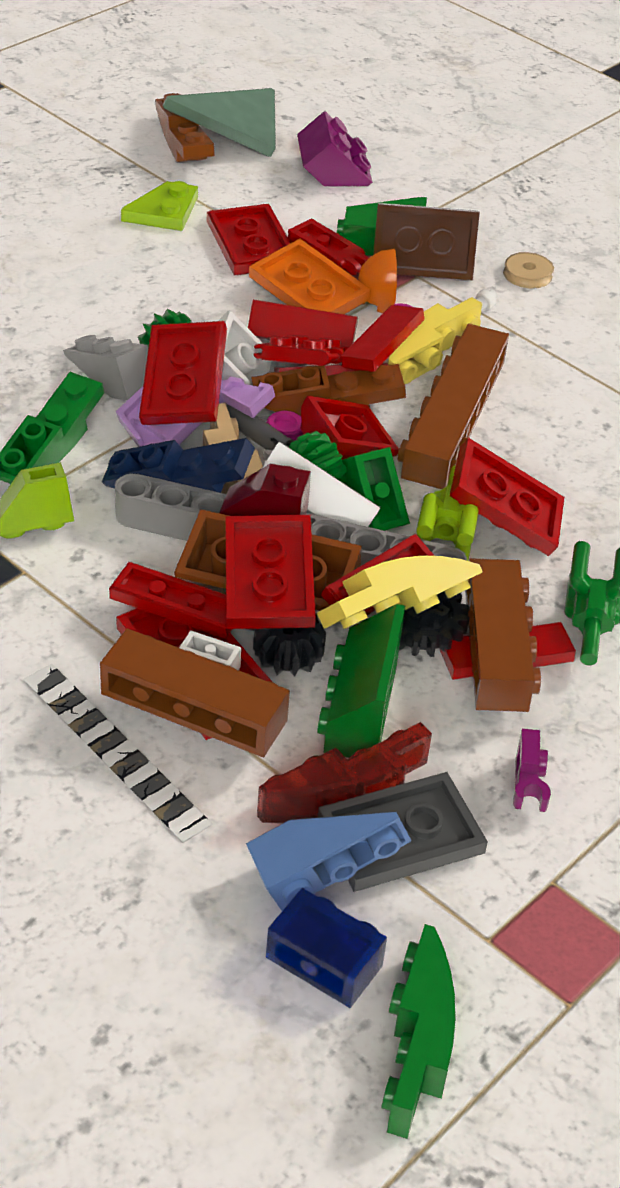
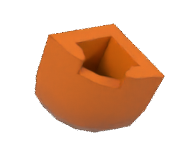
M395 249L383 250L371 256L361 267L358 280L370 288V300L367 302L376 305L377 312L384 313L396 302L397 260Z

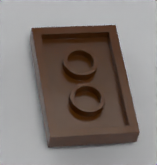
M378 203L373 255L383 250L395 249L397 275L473 280L480 212L476 210Z

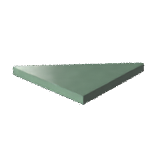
M272 88L167 96L163 103L164 109L268 157H271L276 149L275 90Z

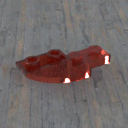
M419 722L405 730H398L392 733L386 740L368 749L358 750L349 759H346L337 748L320 756H312L302 765L282 775H274L259 786L257 817L262 823H285L288 820L317 818L318 807L404 784L406 774L427 764L432 733Z

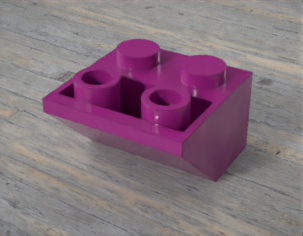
M326 111L322 112L297 134L303 167L323 186H369L373 182L370 174L371 164L366 157L368 150L365 144L358 137L353 139L347 133L348 131L344 123L338 117L333 119Z

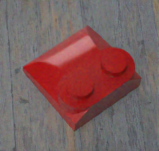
M313 396L305 398L301 406V431L303 434H310L318 431L320 434L326 433L331 443L335 442L337 444L339 454L343 455L342 460L390 447L393 457L398 455V446L368 405Z

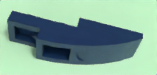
M247 438L185 450L175 440L115 451L110 458L108 468L101 482L106 487L115 489V483L120 477L127 474H140L221 493L226 482L244 479L255 447Z

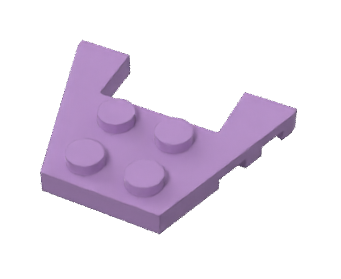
M231 376L227 380H221L219 404L226 403L251 418H254L275 397L273 386L260 382L257 387L244 384L243 379ZM143 386L116 411L119 422L138 447L175 440L180 445L203 423L142 425L139 419Z

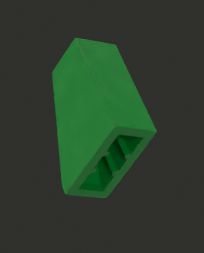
M427 197L347 206L345 219H338L337 234L361 247L365 255L373 256L378 203L426 207Z

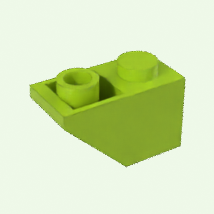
M61 462L21 470L0 498V536L3 538H16L22 536L25 531L39 528L43 530H56L63 527L65 523L74 521L67 478Z

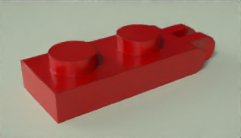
M312 218L288 229V238L291 243L300 238L351 275L360 273L361 267L369 259L361 247Z

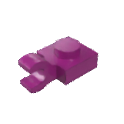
M525 728L521 730L515 758V792L513 797L515 809H521L523 798L526 796L535 797L539 801L540 812H546L548 808L551 790L539 778L546 775L548 750L540 749V730Z

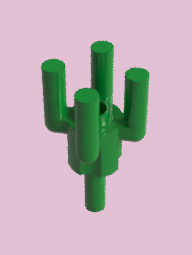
M578 541L574 544L564 613L568 618L572 619V625L582 632L580 661L584 665L591 666L596 664L598 660L600 635L612 632L614 625L620 623V548L615 552L613 578L608 581L592 579L587 574L591 546L585 541Z

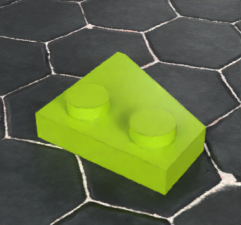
M167 181L122 207L121 221L183 231L197 201L198 186L188 185L182 181Z

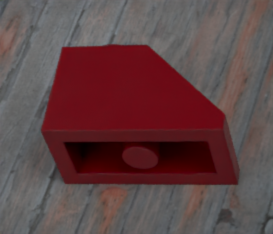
M270 463L230 486L219 513L229 516L306 515L309 503L311 471Z

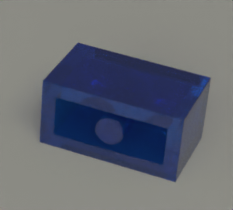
M301 888L268 927L266 958L348 1008H351L383 967L387 937L381 934L372 924L366 921H359L338 909L329 899L321 896L318 897Z

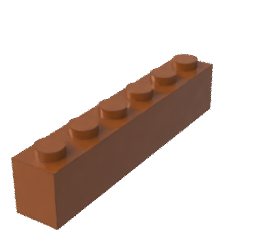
M468 323L462 336L456 335L452 345L451 356L446 355L443 361L441 376L436 375L434 378L431 397L425 396L420 410V418L415 417L412 421L409 440L403 439L400 445L397 460L403 463L401 479L438 489H444L447 486L450 469L457 462L459 447L468 437L470 438L504 365L509 333Z

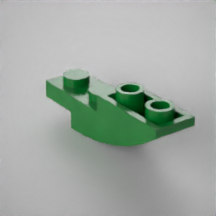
M69 372L36 417L27 415L1 450L0 480L11 484L21 470L59 463L88 430L86 418L104 395L103 383Z
M427 924L424 925L419 943L409 942L402 971L409 973L406 985L396 983L389 1007V1013L397 1015L394 1036L401 1038L395 1063L402 1064L403 1069L400 1078L389 1077L381 1108L390 1111L387 1133L406 1139L409 1136L420 1094L424 1093L442 1099L454 1043L456 1014L451 969L436 928Z

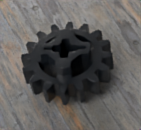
M443 591L437 594L440 603L418 614L413 606L404 611L399 651L408 646L411 648L413 656H417L420 650H426L430 657H434L435 649L440 648L445 652V649H451L452 640L461 642L463 635L467 634L470 619L468 617L469 605L461 604L462 594L459 593L448 599Z

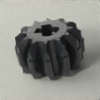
M315 613V627L254 629L253 650L255 651V656L259 657L262 668L274 666L276 675L282 671H290L294 677L299 669L311 672L315 663L321 662L325 652L326 631L322 624L319 623L317 613Z

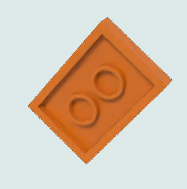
M300 238L249 266V277L286 305L346 314L370 300L369 287Z

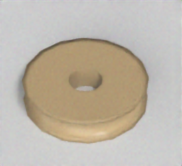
M519 252L510 255L506 259L503 273L509 282L519 287L529 289L547 286L552 281L554 266L550 260L542 255Z

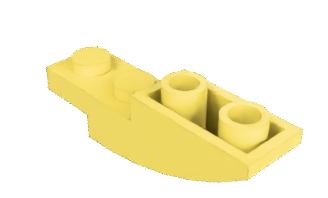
M471 297L450 309L437 303L425 310V320L389 356L388 365L399 364L404 384H408L417 377L435 369L441 364L442 351L452 347L456 335L462 336L468 323L480 326L482 303Z
M413 556L386 561L364 569L344 580L342 583L349 597L317 612V615L324 629L338 622H341L343 629H346L368 618L365 610L372 606L376 613L384 611L395 604L405 605V610L413 606L418 614L440 603L437 594L443 591L449 599L471 588L468 579L483 571L479 564L445 556Z

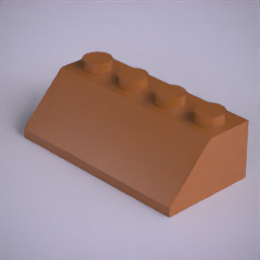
M200 509L174 571L176 578L226 589L225 516L229 515ZM312 534L315 610L321 611L330 606L321 596L326 586L361 566V545Z

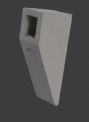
M88 335L76 339L75 346L63 350L65 356L90 379L103 383L104 392L109 397L128 400L144 384L148 355L147 345L132 343L131 339L114 341L113 337L96 339V335Z

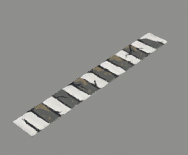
M53 664L23 679L183 843L213 824Z

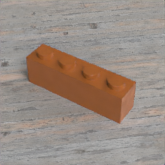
M470 558L469 562L479 564L483 571L468 579L471 588L465 590L466 604L469 605L468 617L470 619L468 629L476 710L529 712L532 694H539L541 687L540 668L533 667L537 655V640L535 636H529L533 626V609L531 606L525 605L529 598V579L522 577L520 560Z
M126 628L100 662L102 695L263 758L288 721L289 689Z

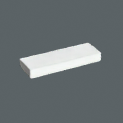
M278 442L262 467L264 468L271 463L311 471L308 510L318 516L368 527L380 510L379 506L281 442Z

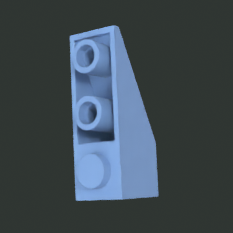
M397 812L288 820L249 841L246 845L266 889L281 911H284L291 906H298L307 902L313 894L335 882L348 880L359 869L372 862L394 855L400 847L412 840Z

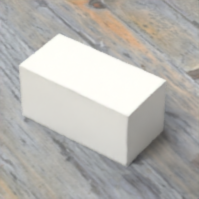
M191 630L179 647L225 666H231L236 670H239L241 667V647Z

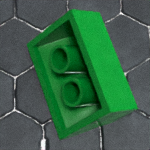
M395 604L350 627L346 644H337L333 669L339 670L338 676H329L325 701L331 702L330 708H321L317 733L325 735L323 753L377 763L397 669L405 605Z

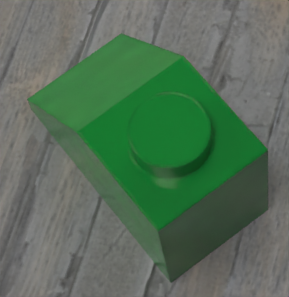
M390 447L342 460L347 468L345 485L380 507V510L368 527L386 531L410 524Z

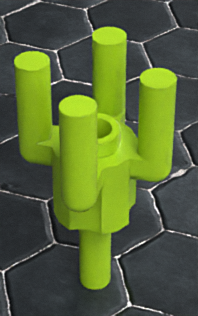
M455 465L450 469L447 486L442 490L428 493L424 496L416 535L420 539L427 541L435 538L452 541L455 544V548L464 552L467 561H469L479 509L473 504H459L457 500L450 497Z

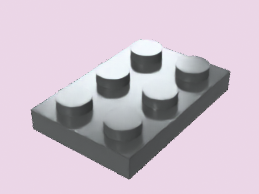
M448 772L318 807L317 818L397 812L412 840L400 847L394 855L378 859L359 869L348 879L353 892L486 853L488 841Z

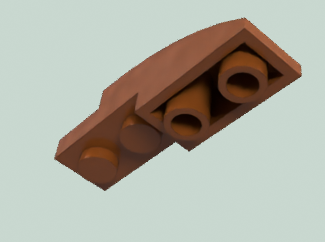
M169 93L165 94L164 98L155 99V106L164 137L177 162L204 160L207 157L215 156L214 143L201 129L199 124L163 108V103L167 96L181 94Z
M399 364L381 365L375 372L362 370L346 371L327 376L325 366H305L301 369L277 373L270 372L251 377L253 386L258 387L260 382L273 386L275 397L264 407L265 409L273 412L291 411L301 416V406L307 396L366 404L369 408L370 404L406 398L405 384Z

